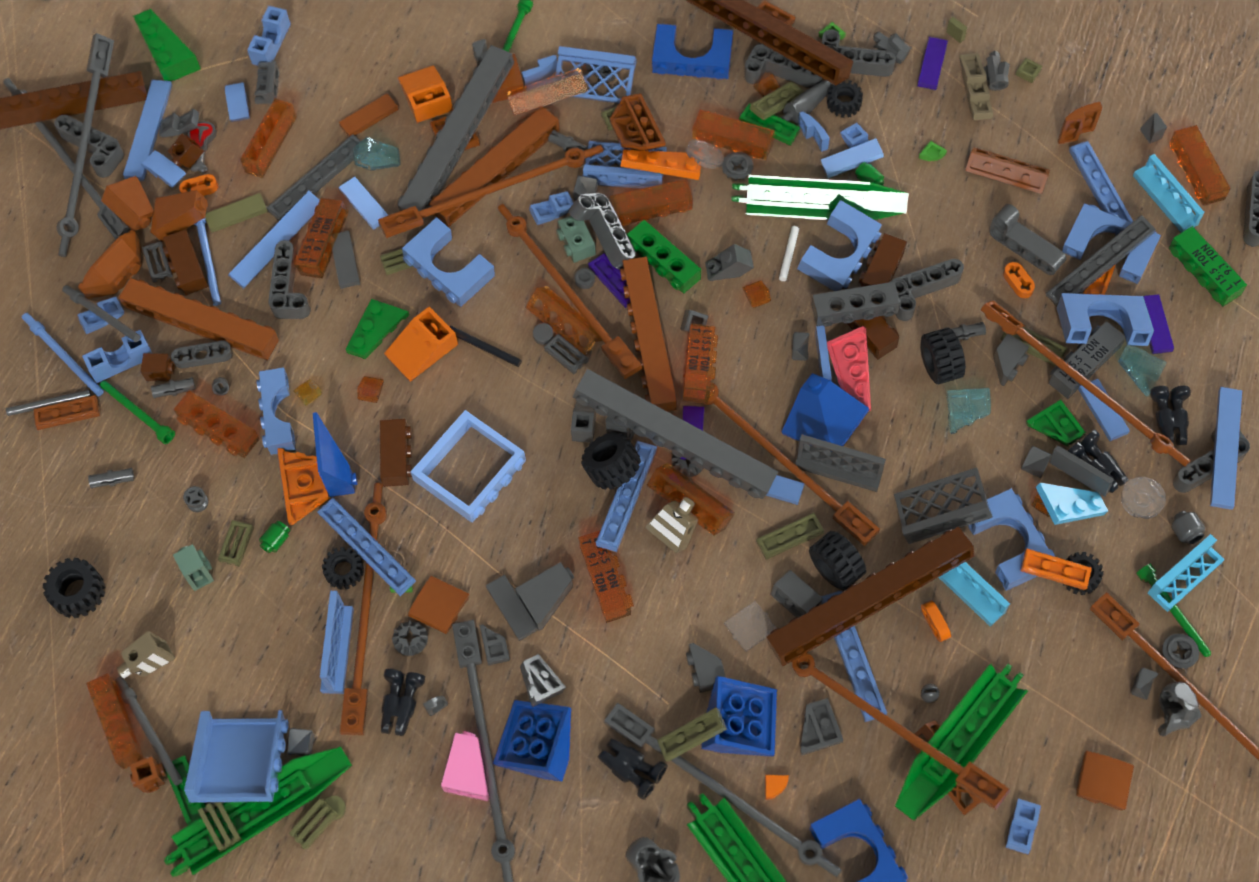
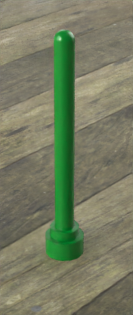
M519 0L517 16L502 50L510 51L524 16L530 13L534 4L531 0Z
M101 381L100 387L154 430L160 442L168 444L174 439L175 431L169 426H161L110 383Z
M1151 563L1136 573L1141 581L1144 580L1151 587L1158 581L1155 573L1156 570ZM1167 592L1160 594L1168 603L1173 601ZM1175 605L1169 611L1186 634L1196 642L1201 654L1204 657H1209L1211 655L1210 649L1178 606Z

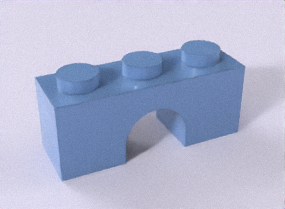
M268 6L262 18V37L254 35L247 49L253 65L258 66L260 62L274 61L291 25L287 11L284 9Z
M141 330L136 331L141 336L138 342H134L125 336L121 338L123 345L116 351L106 352L100 347L82 356L96 383L142 363L143 353H152Z

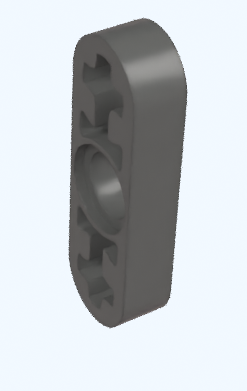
M216 341L177 348L172 352L171 360L177 368L183 369L228 361L232 357L233 351L228 342ZM225 348L224 354H220L221 349ZM200 351H207L206 357L202 359L196 356ZM184 355L182 361H179L180 356Z

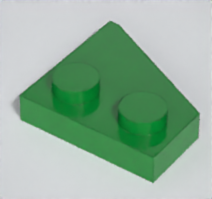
M1062 400L1057 401L1026 421L1027 426L1067 447L1086 435L1084 429Z

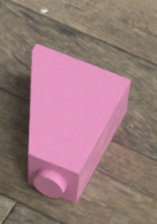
M455 733L441 787L444 792L488 801L489 794L480 742L473 733Z

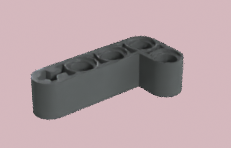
M836 30L824 32L822 44L854 61L851 73L888 77L893 74L896 62L894 53L884 50L839 46L840 34Z
M758 44L753 48L745 63L744 78L750 84L758 83L765 72L807 88L822 82L823 79L763 44Z
M67 115L57 117L54 125L61 138L79 147L83 123ZM91 127L86 151L93 154L90 158V163L96 175L106 178L112 174L123 160L124 152L118 140Z
M1259 170L1253 174L1248 183L1243 239L1251 247L1259 246Z
M602 193L580 195L569 208L571 217L577 221H590L610 263L616 269H622L623 260L633 259L635 250L609 199Z
M1005 204L992 219L989 229L990 235L1046 274L1054 275L1066 261V255L1060 249L1018 222L1020 213L1017 208L1011 204Z
M287 240L278 242L275 247L268 302L276 318L304 319L310 315L311 308L304 294L293 293L297 255L292 243Z
M950 259L891 280V282H895L896 289L900 291L898 293L900 306L898 313L895 314L896 317L901 321L910 320L913 317L916 306L915 298L959 283L964 270L963 263L958 259Z
M1216 428L1214 429L1211 435L1212 441L1214 443ZM1241 431L1239 432L1238 446L1241 452H1238L1237 463L1243 460L1250 449V443ZM1214 450L1179 470L1173 480V486L1178 492H1189L1212 478ZM1199 467L1204 468L1206 472L1201 471Z

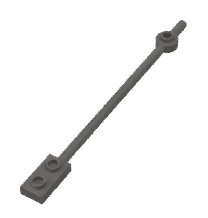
M97 33L92 38L86 71L93 73L66 216L59 220L56 226L58 234L62 236L58 253L61 257L67 256L69 240L79 230L78 223L74 219L100 77L105 78L108 76L114 40ZM64 225L68 228V232L65 231Z
M10 78L4 79L3 83L12 96L28 93L26 90H18ZM43 121L34 123L74 174L75 163ZM82 173L80 184L100 210L97 216L115 240L121 235L128 233L130 228L101 201L100 195Z
M470 620L452 624L459 667H467L497 839L492 845L491 853L494 860L501 864L504 882H513L510 862L515 856V848L513 843L505 837L475 665L482 664L475 622ZM501 847L507 848V852L505 854L499 853V849Z
M617 703L604 720V723L640 749L647 743L662 754L657 739L651 736L655 731L654 728ZM681 756L671 760L797 849L799 860L803 864L808 866L818 864L836 878L839 876L842 869L822 856V849L817 842L813 840L800 841ZM811 850L814 856L809 858L805 852Z

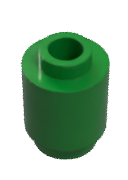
M864 162L856 169L855 175L859 181L884 185V176L871 164Z
M277 520L259 538L260 547L267 553H271V551L276 553L289 537L288 534L291 530L284 523Z

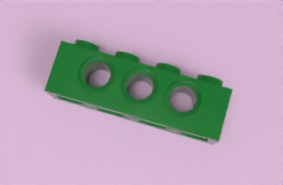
M643 220L627 233L635 252L641 257H647L648 265L655 268L660 277H665L675 290H680L684 294L701 280V268L647 221Z

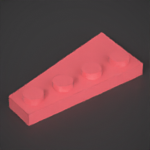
M862 326L828 341L827 348L840 388L863 403L871 411L866 328Z

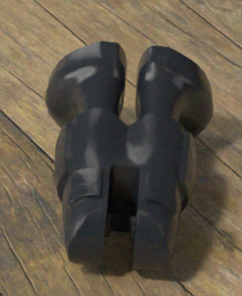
M1156 386L1150 390V396L1159 408V411L1156 413V420L1161 434L1169 438L1173 443V430H1175L1176 444L1187 445L1189 421L1187 410L1182 409V405L1191 395L1190 387L1177 386L1169 393L1167 386ZM1168 399H1170L1172 410L1168 408Z
M1093 430L1082 442H1077L1068 452L1113 478L1114 480L1109 491L1113 493L1119 486L1128 482L1129 479L1108 451L1103 453L1097 446L1100 434L1098 431ZM1085 452L1089 453L1094 460L1092 461Z
M385 669L383 676L390 684V694L385 695L383 698L381 733H391L394 717L396 716L398 718L395 735L404 736L417 702L413 699L414 694L425 683L426 677L419 673L408 672L405 679L403 672L395 669ZM405 679L406 687L404 696L399 698L400 691Z
M611 738L606 745L612 752L617 754V757L602 750L598 755L599 760L611 769L612 773L624 783L631 781L638 790L637 796L645 800L655 788L653 782L658 784L661 781L668 765L662 761L655 765L648 764L644 761V754ZM635 770H640L645 775H647L653 782H651L648 779L642 778L641 776L635 773Z

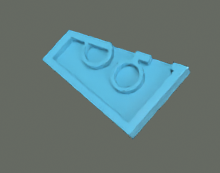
M1039 483L1036 486L1054 525L1103 516L1108 512L1098 492Z

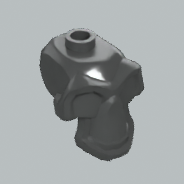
M1173 682L1163 688L1159 701L1164 712L1165 724L1158 728L1159 735L1167 736L1176 730L1189 729L1191 725L1202 717L1197 697L1189 685L1184 682Z
M648 837L636 839L627 848L625 857L636 871L639 882H679V867L674 863L677 856L673 852L660 849Z

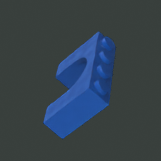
M657 24L652 58V73L696 76L699 78H729L733 30L714 29L710 51L698 58H688L678 53L675 48L676 25Z
M860 799L810 824L809 830L821 849L847 837L862 839L871 846L876 857L875 870L858 882H907L908 876L903 867H898L895 862L896 855L890 845L886 846L882 839L884 837L882 829L878 824L874 825L870 818L872 816L870 808L866 803L863 804Z

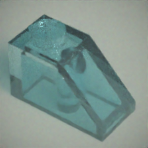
M366 137L353 148L354 163L362 168L378 170L398 167L400 165L399 149L375 139Z

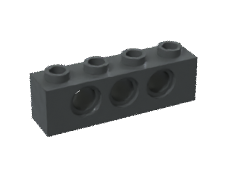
M895 282L815 294L812 296L811 306L816 327H828L835 323H851L854 320H870L879 316H893L899 311L900 300Z

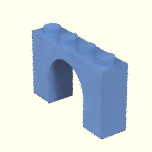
M841 200L830 215L827 225L850 239L854 247V253L847 258H833L810 245L797 268L833 291L848 288L852 281V278H850L851 274H857L862 266L860 260L862 257L865 259L868 257L872 250L870 248L871 243L876 244V241L882 234L879 232L882 224Z
M1084 203L1062 252L1081 260L1090 240L1094 236L1103 232H1111L1118 235L1133 221L1123 220L1114 213H1106L1095 205ZM1157 232L1153 233L1131 251L1119 277L1138 284L1161 235L1157 234Z
M436 217L402 248L403 260L407 265H413L422 278H428L436 290L443 291L451 303H457L462 307L495 276L494 266L479 254L460 271L448 273L437 269L432 263L433 258L452 240L451 229Z
M1061 294L1057 312L1066 343L1087 344L1092 330L1089 317L1105 316L1115 320L1122 327L1127 345H1149L1154 329L1143 296Z
M1012 488L987 499L993 518L968 525L973 535L996 525L1010 526L1022 535L1025 542V550L1031 549L1055 557L1054 552L1048 549L1044 543L1045 539L1041 531H1037L1031 514L1024 510L1020 496L1015 494ZM1024 552L999 564L995 571L1006 591L1038 577L1020 571Z

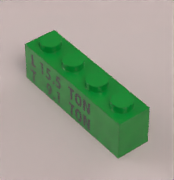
M1193 226L1173 238L1168 248L1172 255L1181 261L1185 269L1194 275L1198 283L1205 287L1212 298L1219 302L1222 307L1242 295L1247 284Z

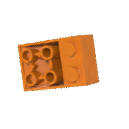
M434 65L398 77L417 123L453 111L449 92Z
M429 306L411 320L384 355L411 382L455 348L458 342L455 332Z

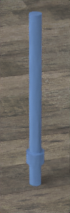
M203 218L194 225L197 226L212 302L214 306H218L221 304L205 229L206 219Z
M29 313L22 315V319L30 326V330L36 336H39L97 396H101L104 393V390L45 331V327L39 321H35Z

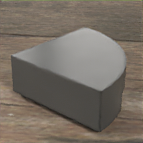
M438 696L423 703L429 716H433L449 704L444 696Z

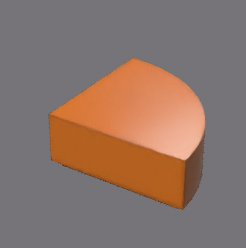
M789 775L765 776L766 800L776 798L785 790Z

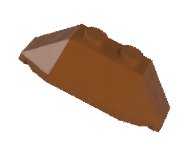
M642 94L622 97L620 104L610 117L611 126L621 147L631 150L648 151L666 146V142Z
M130 230L128 233L118 237L90 267L84 276L83 282L78 285L79 290L87 299L116 294L139 271L142 266L141 241L136 232Z

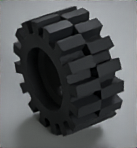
M850 80L848 83L843 81L838 85L832 84L827 96L828 109L830 108V112L833 113L835 111V116L837 117L841 114V118H844L845 115L847 117H851V114L856 115L862 105L863 92H861V87L857 88V83L852 85ZM845 95L849 96L852 101L842 102L837 98Z
M340 547V551L337 548L333 549V554L328 552V558L324 557V564H322V572L327 582L334 588L337 586L340 590H342V587L345 590L349 589V585H352V587L356 586L355 581L360 582V576L364 574L362 570L364 567L357 552H353L351 548L345 550L344 547ZM346 561L351 564L349 573L345 575L335 573V567L338 563Z
M1076 552L1066 559L1092 568L1086 590L1069 585L1066 588L1068 591L1073 589V594L1076 595L1078 592H1081V595H1085L1086 592L1088 594L1092 593L1100 584L1104 571H1101L1103 569L1102 564L1098 565L1099 559L1093 560L1094 555L1092 554L1089 557L1086 556L1087 552H1082L1081 555H1079V552Z

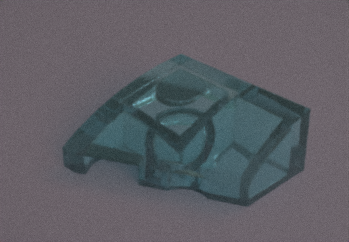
M1126 345L1118 360L1120 366L1147 397H1149L1150 390L1155 387L1167 364L1166 361L1152 356L1147 351L1133 345Z
M990 388L947 390L950 434H955L960 428L966 425L969 426L975 420L990 415Z

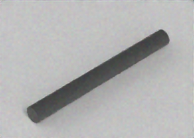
M90 390L13 406L6 408V413L8 416L29 412L35 408L91 396Z

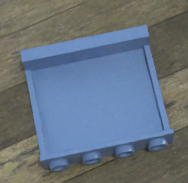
M282 710L278 711L277 718L213 719L210 711H201L184 789L189 802H273L274 792H278L279 786L277 773L281 772L282 769L280 756L285 751L284 733L288 732V720L284 718Z

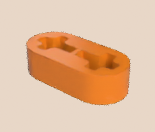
M205 174L184 180L180 184L179 190L181 193L188 191L187 188L191 187V191L197 190L202 196H206L217 191L218 183L213 175Z
M1008 263L1003 273L1005 280L1016 295L1021 298H1029L1035 289L1034 281L1019 263ZM1010 270H1011L1012 272L1017 271V274H1016V275H1015L1014 273H1011V274H1010L1009 272H1010ZM1022 285H1023V287H1027V286H1028L1029 289H1028V290L1025 289V288H1024V289H1021V286H1022Z
M932 600L922 604V613L936 639L942 642L951 638L949 627L936 604Z

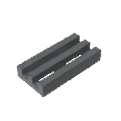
M162 241L142 247L153 283L157 282V279L164 280L166 276L169 278L173 277L168 259L162 248L164 246ZM157 247L160 249L166 271L162 270L156 250ZM151 249L158 269L157 274L154 272L148 252Z
M559 334L544 346V350L572 374L577 373V369H581L582 365L588 362V357ZM558 341L559 343H561L565 348H567L580 360L577 361L566 350L561 348L556 342Z

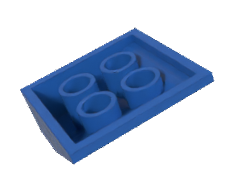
M812 373L798 393L782 429V434L799 442L801 435H806L844 446L868 413L869 408L830 380Z
M312 413L318 473L329 497L354 494V486L358 485L356 472L352 473L350 465L318 413Z
M717 676L707 712L715 707L718 708L727 730L703 742L701 749L729 754L775 756L777 689Z
M514 700L493 764L538 778L562 782L569 762L571 708L542 703L533 707L531 702Z

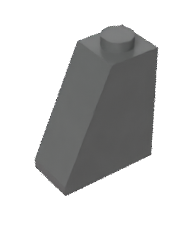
M561 562L515 588L516 594L538 627V631L545 627L573 588L572 579L574 576L569 567L564 568Z

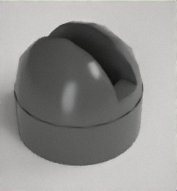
M218 377L213 380L212 390L214 394L222 396L228 393L229 383L225 378Z
M931 683L923 686L920 693L922 700L926 703H934L940 694L938 687ZM925 690H935V692L925 693Z

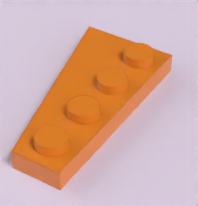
M623 150L620 167L699 180L702 153Z

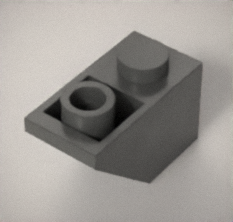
M735 244L705 262L709 281L737 278L754 268L751 251Z
M1009 334L1000 343L993 358L1002 386H1005L1008 380L1013 381L1018 373L1016 370L1018 366H1023L1029 358V355H1027L1029 346Z
M578 402L575 404L572 415V441L591 443L594 440L596 411L588 405L583 406Z
M694 643L689 644V652H686L688 665H693L695 673H691L694 687L698 686L700 693L713 690L717 676L726 678L721 659Z

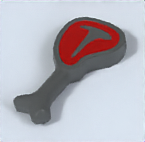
M202 121L198 122L197 128L187 132V134L204 150L195 165L191 167V171L205 173L208 170L204 164L205 151L208 144L215 139L217 132L212 123Z

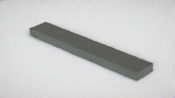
M352 134L267 207L268 212L280 221L308 191L312 194L318 192L367 149L366 145Z
M1141 215L1050 289L1046 296L1057 307L1062 293L1080 294L1155 233L1156 229Z

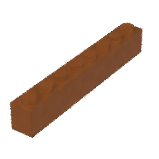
M544 107L532 112L526 121L520 123L512 133L506 135L498 145L492 147L484 157L478 159L470 169L464 171L442 193L433 197L429 203L430 207L504 180L548 142L553 130L556 132L560 131L559 119ZM484 196L433 214V216L437 217L447 227H450Z
M647 257L623 260L620 276L621 281H626L623 291L624 297L629 298L630 304H627L628 316L633 318L630 326L632 334H636L637 338L634 340L635 352L640 353V358L637 359L642 364L641 370L644 373V376H641L643 389L647 388L648 393L645 395V400L667 412L677 410V401Z
M130 278L119 296L122 305L126 309L213 341H226L232 348L267 361L279 341L275 330L270 326L265 325L263 327L251 319H241L232 312L225 313L215 306L203 305L196 299L189 300L179 293L167 292L164 288L151 286L144 280L137 281Z

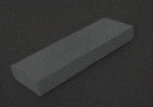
M345 231L329 235L340 289L360 285L350 232Z
M1057 446L1053 451L1050 464L1104 497L1109 493L1113 478L1060 446Z
M505 575L486 585L488 592L519 641L538 631V627Z

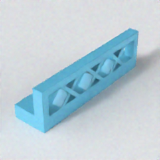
M1155 154L1149 156L1147 164L1136 170L1133 177L1181 233L1192 226H1197L1204 214L1202 208Z
M1211 534L1161 577L1148 591V594L1167 612L1225 560L1212 548L1217 539ZM1207 553L1216 562L1214 564L1204 563L1203 555ZM1189 568H1199L1200 576H1191ZM1176 579L1186 580V589L1176 588ZM1162 592H1171L1173 601L1168 603L1160 594Z
M966 562L938 577L990 627L1006 613L1010 605L1004 597Z

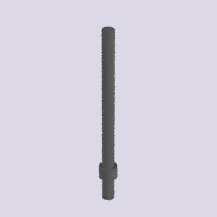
M68 285L63 287L62 291L70 296L73 302L83 305L134 342L140 340L141 336L88 300L82 292L74 290Z
M122 676L118 677L115 682L121 691L124 703L128 704L174 785L181 784L183 780L137 702L136 693L132 688H129Z

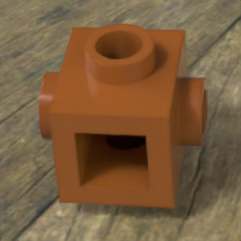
M152 756L140 759L130 765L132 771L130 775L131 782L135 788L138 787L143 793L157 791L160 788L159 786L165 784L163 776H166L165 768L162 763H158Z

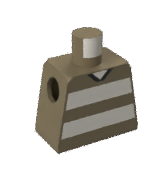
M684 497L681 503L673 501L666 504L645 528L675 553L685 550L698 522V518L690 512L695 505L694 501Z
M148 631L122 651L121 655L125 662L117 667V671L123 678L132 673L145 677L176 658L164 639Z

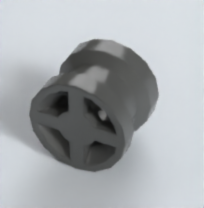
M193 486L184 492L183 499L191 511L202 512L206 509L209 501L200 487Z

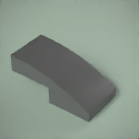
M193 108L181 117L175 113L171 114L161 121L159 136H176L197 128L199 112Z

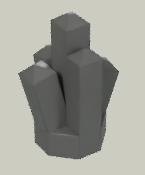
M880 32L875 33L873 36V40L877 42L876 49L894 53L896 62L902 64L912 49L897 33L892 34L890 39Z
M997 51L989 53L987 65L984 67L988 88L993 91L1003 90L1009 84L1008 73L1010 64L1006 61L1001 62L1000 54Z

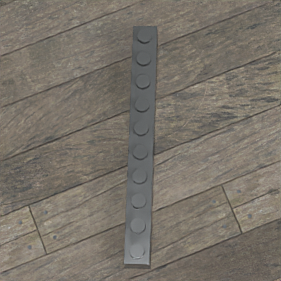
M492 45L488 51L484 52L482 61L474 69L473 77L470 82L466 83L462 96L456 100L454 110L446 117L443 129L438 131L436 141L433 146L428 148L425 160L419 164L414 179L409 181L407 191L400 197L398 201L400 211L416 206L418 211L429 208V203L433 197L440 194L514 65L510 52Z
M589 369L586 370L573 394V398L583 406L588 405L595 409L599 415L614 419L616 424L623 427L627 426L638 436H645L651 439L655 445L666 447L675 456L690 460L694 466L705 468L714 477L729 481L731 486L744 489L754 498L763 499L767 495L778 473L775 469Z

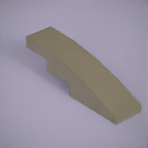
M979 53L959 55L965 92L973 120L993 119V110L989 101L990 93L986 84L987 76Z

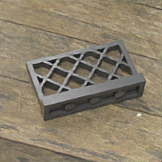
M801 435L795 465L803 471L877 492L886 459Z
M977 467L894 494L902 524V532L908 544L943 534L947 530H953L958 526L962 528L993 518ZM975 476L976 481L972 487L963 484L966 478ZM947 484L956 485L951 494L942 491ZM960 487L969 491L964 500L955 496ZM931 490L935 492L930 501L922 498L925 491ZM973 493L981 496L982 502L976 504L969 503L968 501ZM939 494L947 497L943 506L934 503ZM906 497L914 498L909 508L902 505L901 499ZM952 500L961 503L957 510L951 511L947 509ZM918 501L927 504L922 513L913 510ZM931 507L940 510L935 517L926 516ZM910 514L919 517L915 523L907 525L906 520Z

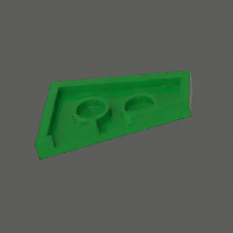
M371 299L346 347V352L366 359L382 343V340L390 332L392 333L403 319L405 320L409 316V312Z

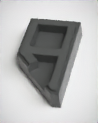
M483 624L480 625L488 666L510 661L505 637L493 632Z

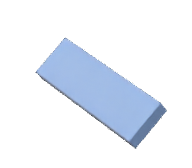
M876 138L821 159V163L827 177L831 178L857 168L864 162L870 163L883 158L884 155Z
M356 177L339 186L340 192L373 230L379 227L378 219L388 216Z

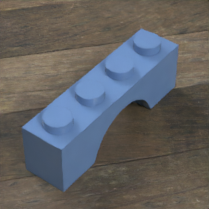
M284 367L260 371V380H257V388L262 398L258 399L260 410H263V417H260L261 427L265 429V435L262 436L263 446L268 448L271 455L278 454V448H282L287 452L296 451L294 431L291 424L275 417L278 404L290 395L287 373Z

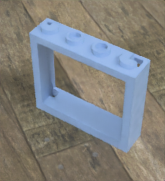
M465 410L412 469L411 475L413 481L467 520L473 522L479 515H483L485 507L490 502L492 503L496 500L499 491L503 486L506 487L511 482L514 473L522 469L526 458L522 449ZM472 427L507 451L512 457L468 506L430 479L428 475L469 428Z

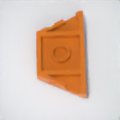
M278 448L287 518L291 526L329 500V495L318 473L317 456H307L300 452L291 453Z

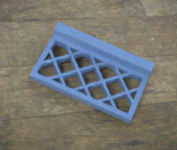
M559 46V57L553 89L554 95L620 103L621 99L617 98L614 92L622 86L626 90V96L631 95L634 70L637 62L635 56ZM563 61L571 62L574 66L566 74L562 70ZM584 64H589L593 70L584 77L579 68ZM602 67H609L612 73L603 79L598 70ZM622 69L630 70L629 77L621 81L617 73ZM577 70L582 79L573 85L568 76ZM596 73L601 81L592 87L586 79ZM615 75L620 84L611 90L606 81ZM566 78L571 87L566 91L558 90L559 83ZM585 81L590 90L584 94L579 93L576 87ZM604 83L609 92L604 96H598L595 89Z
M589 141L588 149L602 145L603 152L586 158L583 168L584 177L597 179L598 185L662 190L664 174L626 167H609L614 163L621 166L623 153L615 156L612 153L613 151L620 150L623 152V150L631 149L621 147L620 143ZM661 147V148L652 149V150H648V151H665V152H667V147ZM608 155L611 160L605 163L601 158ZM597 161L600 164V166H595L591 164Z
M330 591L320 670L321 693L344 694L354 608L353 606H345L337 591Z

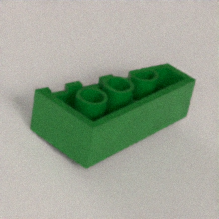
M151 9L133 16L164 81L172 82L201 70L196 55Z

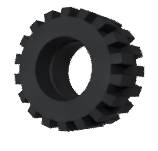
M946 327L923 334L920 344L921 355L926 371L934 383L939 385L964 377L966 368L965 356L961 343L954 331Z
M612 432L611 434L606 433L601 437L599 436L595 441L589 443L581 457V464L592 482L598 488L601 487L606 490L607 488L621 487L625 482H629L630 478L636 475L635 472L639 470L641 460L626 435Z
M829 531L809 548V554L816 569L831 585L839 590H847L848 587L866 573L865 563L858 550L847 538L836 531Z
M67 558L64 563L57 562V567H51L49 569L50 574L45 575L44 578L46 583H43V589L45 590L43 594L58 613L68 618L71 615L74 618H79L80 614L87 616L88 611L94 612L96 610L95 606L102 603L100 597L105 596L103 591L105 583L102 576L86 560L83 559L81 561L79 558H74L71 561L70 558ZM84 580L83 586L78 593L72 596H65V591L72 582Z

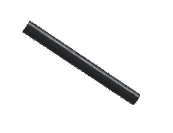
M449 326L455 332L457 338L517 367L521 365V359L453 326Z

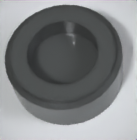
M582 268L575 273V284L577 287L589 289L594 285L595 275L592 270Z
M541 323L533 329V338L538 344L546 345L554 337L553 329L548 324Z

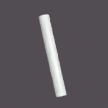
M797 226L791 227L779 275V280L781 281L787 280L799 232Z

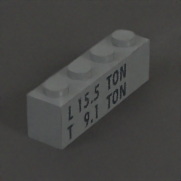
M1107 321L1101 327L1098 325L1094 328L1087 344H1079L1077 346L1078 350L1074 353L1071 351L1064 359L1066 363L1087 379L1122 347L1126 338L1125 335ZM1055 366L1050 372L1051 379L1048 384L1067 399L1081 386L1058 366Z

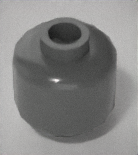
M1181 511L1174 516L1175 520L1171 528L1182 543L1194 544L1204 537L1203 533L1206 527L1195 512Z

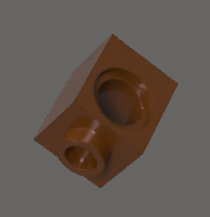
M182 133L168 152L173 157L171 160L180 167L184 165L190 169L203 154L204 150L195 140Z
M143 353L140 372L146 381L169 382L171 374L175 372V363L172 362L168 354Z

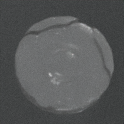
M691 140L686 147L688 157L691 158L692 156L698 165L705 168L715 169L717 166L721 167L724 161L722 152L705 141Z
M1148 477L1131 479L1124 486L1121 494L1123 507L1129 514L1137 518L1150 519L1157 516L1163 510L1166 502V495L1162 486Z

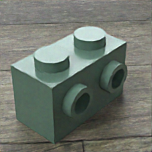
M571 216L558 221V229L556 230L558 239L560 241L563 240L566 256H571L573 263L596 255L595 243L584 221H577Z
M192 544L180 548L177 553L173 554L184 578L194 591L214 581L209 572L212 566L201 549L197 551Z

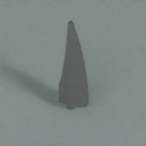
M824 80L798 95L784 107V115L781 119L786 121L792 120L795 124H798L799 113L805 112L809 115L828 95V90L832 83Z

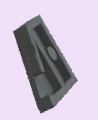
M539 654L523 661L520 665L527 693L533 707L563 693L566 686Z
M828 698L807 704L800 750L801 756L843 743L844 740Z

